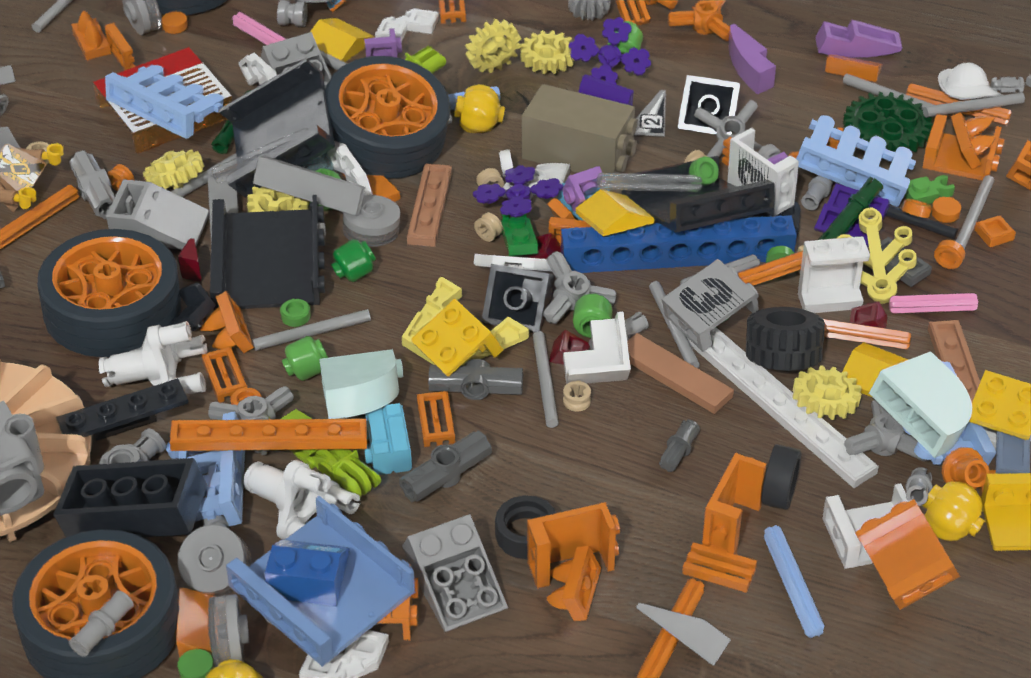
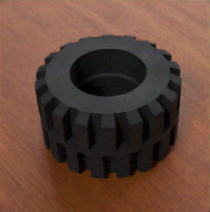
M770 307L758 310L747 318L746 357L759 366L774 370L793 371L815 366L818 362L822 361L825 322L819 315L795 307Z

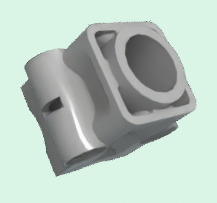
M4 400L0 402V516L17 511L26 504L39 499L44 494L40 475L44 469V463L33 419L26 414L12 415Z

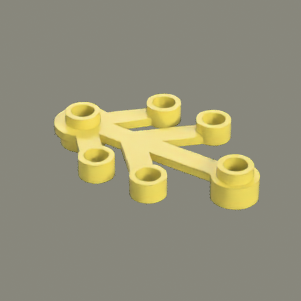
M866 208L859 215V228L862 232L867 233L870 258L869 261H863V264L873 269L874 276L862 271L860 283L867 287L868 295L873 301L885 304L889 302L891 296L896 295V282L908 269L914 268L917 264L916 253L911 249H905L899 253V263L887 275L885 272V266L904 246L912 242V230L907 226L898 227L894 232L895 239L882 251L879 231L882 228V215L875 208ZM843 234V235L838 236L837 239H838V238H848V237H851V236H850V235H847V234ZM900 235H907V237H905V238H901V237H899V236H900ZM905 258H911L912 260H910V261H905V260H903V259H905Z

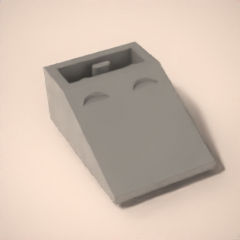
M312 32L262 47L261 59L274 69L277 75L307 58L323 72L326 90V85L331 75Z
M123 179L106 218L109 229L137 231L150 235L162 242L167 248L182 250L190 238L195 239L197 246L210 213L208 209L154 183Z
M470 514L407 537L402 546L414 571V577L418 578L419 586L444 632L508 609Z

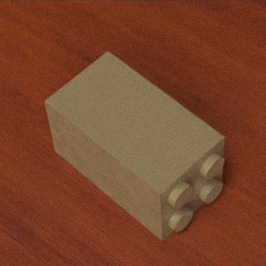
M542 84L522 114V159L541 164H570V171L576 173L600 166L604 175L603 180L615 182L619 173L625 171L628 157L633 156L636 150L637 141L633 140L638 124V119L634 118L635 106Z

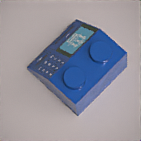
M280 540L273 544L265 570L266 583L288 601L337 606L350 552L349 547Z

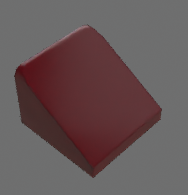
M547 233L536 237L538 244L537 254L522 255V257L547 259L554 252L561 253V245L553 233Z
M190 238L178 255L180 272L184 279L201 282L195 239Z
M878 301L852 308L849 323L886 328L888 317Z
M564 330L553 343L549 362L564 365V352L589 350V342Z

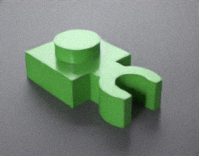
M947 175L938 176L934 181H930L926 176L909 180L910 183L904 197L932 204L939 196L951 197L955 186L954 184L947 186Z

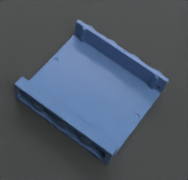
M318 496L316 498L317 516L285 540L349 547L350 552L337 606L286 600L266 583L265 570L271 550L249 567L236 557L226 565L229 587L323 667L414 594L415 590L414 571L406 561H400L389 552L384 543L381 541L376 542L366 534L364 528L359 523L350 521L335 504H329L322 497Z

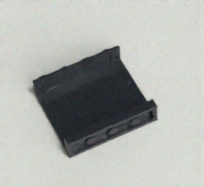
M307 58L219 109V113L233 124L238 170L227 176V182L230 187L245 198L248 194H253V187L261 188L260 185L253 184L259 156L264 155L301 167L335 147L323 72Z
M719 156L710 157L716 162L719 169ZM693 161L621 176L622 194L629 197L654 217V221L674 232L774 210V182L764 180L735 186L720 179L718 175L715 182L706 186H699L693 182L689 174V168Z
M312 195L311 209L227 213L224 199L212 200L210 296L216 305L213 310L219 307L216 296L225 291L240 309L281 307L284 302L291 299H302L309 306L320 305V293H325L324 275L320 276V270L325 269L324 252H319V246H325L324 229H319V223H324V207L318 206L317 195Z

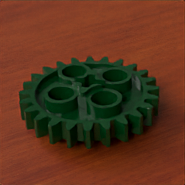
M879 92L876 97L868 93L867 99L859 96L858 102L851 101V106H847L846 113H844L843 131L847 126H854L860 131V139L869 142L872 137L878 136L886 141L885 149L896 152L898 147H906L913 152H917L918 146L924 147L925 141L928 142L933 123H931L932 117H924L922 103L913 104L914 98L904 100L903 94L894 97L893 92H890L888 96H884L882 92Z

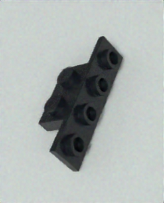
M177 378L58 416L56 420L62 434H74L82 437L94 434L96 441L157 422L155 414L188 404L189 402Z

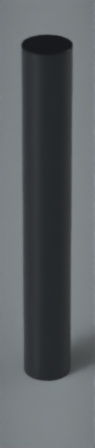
M891 205L885 215L955 239L958 228L929 218L911 215Z

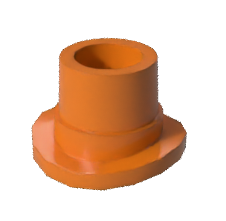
M960 447L946 456L942 464L941 474L945 483L958 481L976 489L985 484L986 476L990 474V470L978 451L970 447Z

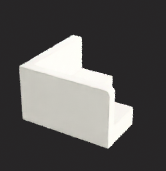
M621 311L617 312L615 319L593 320L590 322L593 350L564 352L563 361L566 384L572 381L598 383L628 379L631 367L624 312Z

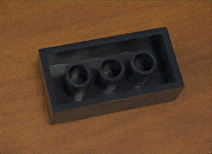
M194 458L73 466L54 512V517L66 537L80 532L100 529L121 530L141 537L188 535L192 532L207 484Z

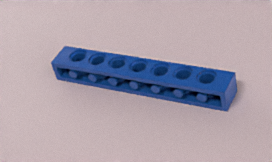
M792 215L738 218L680 232H674L660 223H653L607 236H602L592 227H575L561 229V253L570 269L580 273L708 266L717 259L726 264L752 254L756 255L760 262H766L768 250L775 246L789 247L795 253L797 234Z

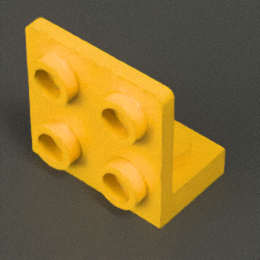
M455 298L411 339L413 344L446 376H450L477 350L481 353L487 350L494 358L503 351V348L492 332Z
M985 370L972 401V414L969 422L1029 440L1031 436V384Z
M1031 473L987 474L981 501L993 550H1031Z

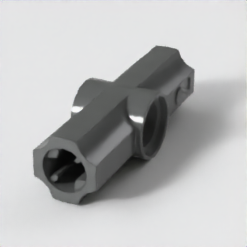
M471 359L450 376H446L436 365L431 364L429 367V391L462 392L466 398L471 400H481L488 393L521 395L523 391V368L490 367L484 360Z
M479 430L477 432L473 431L453 445L437 446L432 450L431 459L401 477L399 485L411 502H418L439 487L446 488L456 485L460 481L462 472L492 454V446L489 444L487 437Z

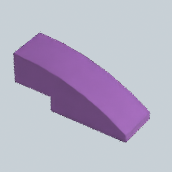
M851 20L848 27L824 21L815 37L818 53L827 55L834 54L851 58L874 57L897 53L902 49L898 32Z
M735 24L730 25L729 54L739 76L756 94L773 88L776 66L766 59L767 49Z

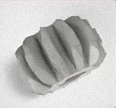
M568 0L570 12L573 13L574 17H581L582 21L585 19L593 21L594 18L602 19L603 15L608 14L611 0Z

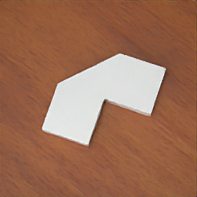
M412 9L406 11L404 16L395 19L393 16L382 20L375 38L390 37L389 29L391 28L395 29L396 37H401V42L407 31L432 34L439 21V12Z
M255 53L239 61V66L250 86L258 82L261 85L277 76L275 70Z
M334 141L335 147L327 151L332 169L344 173L348 182L366 187L364 195H373L366 173L347 146Z
M474 254V264L476 266L491 267V264L525 270L552 271L547 263V259Z
M368 630L350 644L344 654L339 653L323 667L307 655L300 670L299 678H359L379 668L389 643L388 634Z

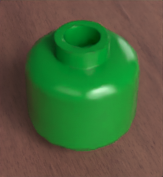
M352 239L334 250L333 258L335 262L331 266L339 279L345 277L350 282H356L373 271V262L376 261V258L365 241L360 243V241Z

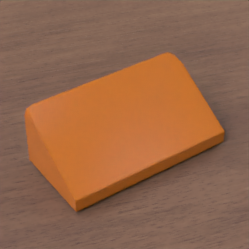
M830 54L827 57L825 72L845 76L847 73L867 81L877 82L882 64Z
M179 588L176 637L179 657L192 649H202L210 653V655H214L216 596L188 588Z

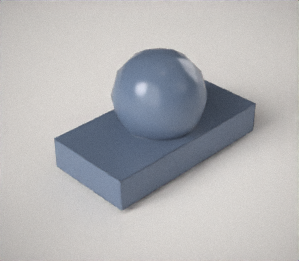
M996 431L995 474L1030 473V438L1029 440H1024Z

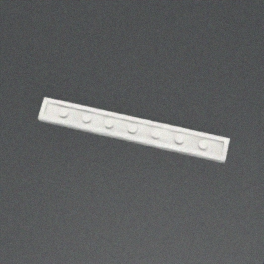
M715 327L710 331L712 346L704 352L688 339L691 347L853 488L878 473L879 466L863 452L857 455H849L844 445L846 438L823 418H818L816 412L807 414L806 406L798 407V400L792 398L793 393L762 366L751 362L746 357V352L718 328Z

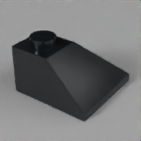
M491 264L481 323L498 325L507 317H510L527 327L529 331H541L545 320L543 312L551 302L555 276L549 273Z

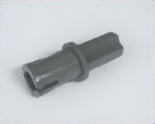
M687 419V421L683 420L676 434L670 436L667 440V449L659 462L662 469H666L668 472L674 471L682 457L687 456L691 452L692 442L700 432V427L695 421Z

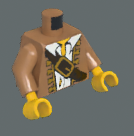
M53 143L47 147V152H45L44 149H23L5 144L0 150V203H3L13 212L19 206L22 209L29 208L31 202L36 201V190L32 187L46 167L45 161L48 160L54 166L60 164L61 156L64 154L63 146Z

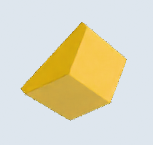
M338 18L319 19L310 31L319 50L344 62L365 48L364 39L375 38V36Z
M604 189L598 190L575 208V213L602 236L654 223V217L629 197Z
M863 342L853 349L842 372H848L847 378L857 379L856 385L861 386L860 393L872 397L869 392L880 371L909 359Z

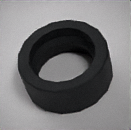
M779 444L773 447L763 484L761 499L763 505L788 510L793 498L800 468V449Z
M523 495L506 501L496 512L495 537L498 546L510 556L528 559L527 536L516 535L510 532L507 526L513 521L522 518L534 519L556 514L555 508L546 500L536 496Z

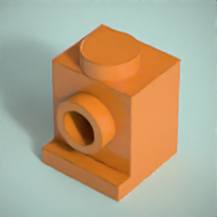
M1027 140L1006 177L1031 190V141Z

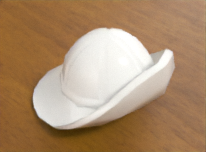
M961 63L954 69L941 71L938 76L941 90L953 98L965 100L1003 95L994 91L989 86L985 72L974 63Z

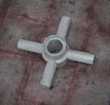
M749 100L738 116L730 115L723 120H720L701 107L696 110L694 116L716 130L717 143L707 154L708 157H720L723 149L726 148L723 145V141L746 131L745 123L758 107L755 101ZM726 131H733L736 134L730 135ZM754 141V151L758 152L763 146Z

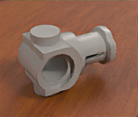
M148 428L141 433V438L133 445L114 446L102 456L99 464L149 461L156 453L163 452L166 449V444L156 431Z

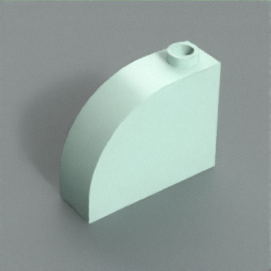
M393 349L319 359L329 419L348 418L375 411L391 403L399 394L398 378L403 377L401 359L395 358Z
M931 351L881 370L869 392L934 458L943 455L954 447L972 414V403L967 389L960 379Z

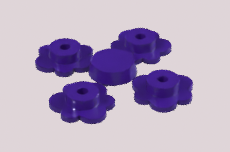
M617 17L615 20L606 19L604 21L602 36L608 38V42L611 45H605L599 50L594 45L595 39L592 37L587 38L583 34L576 35L574 41L569 43L570 56L575 61L582 59L583 62H589L591 57H595L598 54L602 65L600 68H593L591 76L601 80L604 79V81L616 84L618 74L612 72V67H615L620 60L625 65L626 72H633L637 76L643 75L646 68L651 66L649 52L646 49L638 50L633 47L630 48L629 53L621 55L619 48L614 46L619 44L620 41L626 42L628 34L632 30L631 25L624 22L621 17Z
M520 165L505 171V181L513 182L514 184L507 191L500 187L499 184H482L478 186V190L473 192V197L479 203L489 204L496 202L499 197L504 196L506 193L508 200L502 202L501 214L520 217L532 210L531 192L539 198L549 199L557 196L559 191L563 190V184L560 183L559 179L551 178L539 180L537 184L530 188L524 184L534 179L535 168H525V166Z

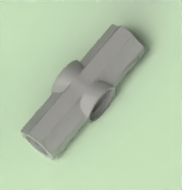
M85 151L77 152L70 160L71 170L76 176L81 196L84 200L89 201L96 216L107 219L106 216L115 199L105 169L99 168L92 154H88Z

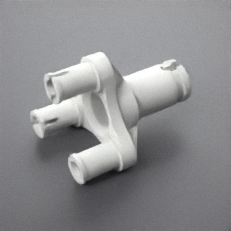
M187 321L166 327H161V325L148 327L142 349L111 355L110 358L102 357L99 359L100 374L107 372V377L102 378V382L105 387H111L114 383L121 385L149 379L155 386L177 379L176 368L182 358L207 353V343L203 344L206 341L205 337L199 335L191 338L192 332ZM201 372L178 378L186 395L206 391L205 379Z
M298 460L291 461L286 466L285 471L258 461L247 469L244 476V487L246 490L275 503L279 509L276 533L282 540H285L304 526L306 521L317 512L316 498L318 496L322 497L329 504H335L339 509L348 514L355 513L360 505L351 501L352 499L360 501L358 494L340 488L339 484L331 481L329 476L311 470L308 464Z

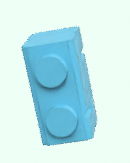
M400 403L389 404L383 408L366 413L367 440L369 441L367 449H364L366 464L372 463L373 471L379 475L391 474L392 471H395V473L410 471L412 468L411 449L403 406Z

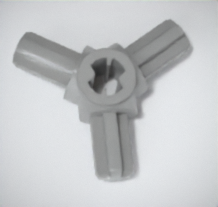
M554 252L547 257V263L556 277L554 282L556 290L553 293L554 300L543 312V316L548 323H557L567 310H574L576 301L580 297L587 294L602 295L609 300L612 306L614 305L616 299L615 290L590 285V280L584 274L570 269L562 253Z
M283 386L265 399L259 396H250L244 398L238 405L211 402L208 416L211 419L223 420V414L235 411L239 420L275 419V413L290 403L294 396L288 387ZM254 450V451H255L256 453H261V455H266V454H267V451H269V450Z
M873 400L871 403L873 418L870 421V425L865 428L864 433L852 436L844 441L846 452L849 455H857L872 450L878 455L889 456L896 454L900 450L921 461H926L919 458L914 452L918 441L907 435L903 426L876 400Z

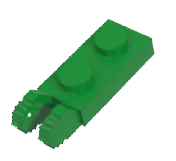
M527 213L523 216L510 218V215L501 214L502 234L509 256L537 254L538 244L530 218H527Z

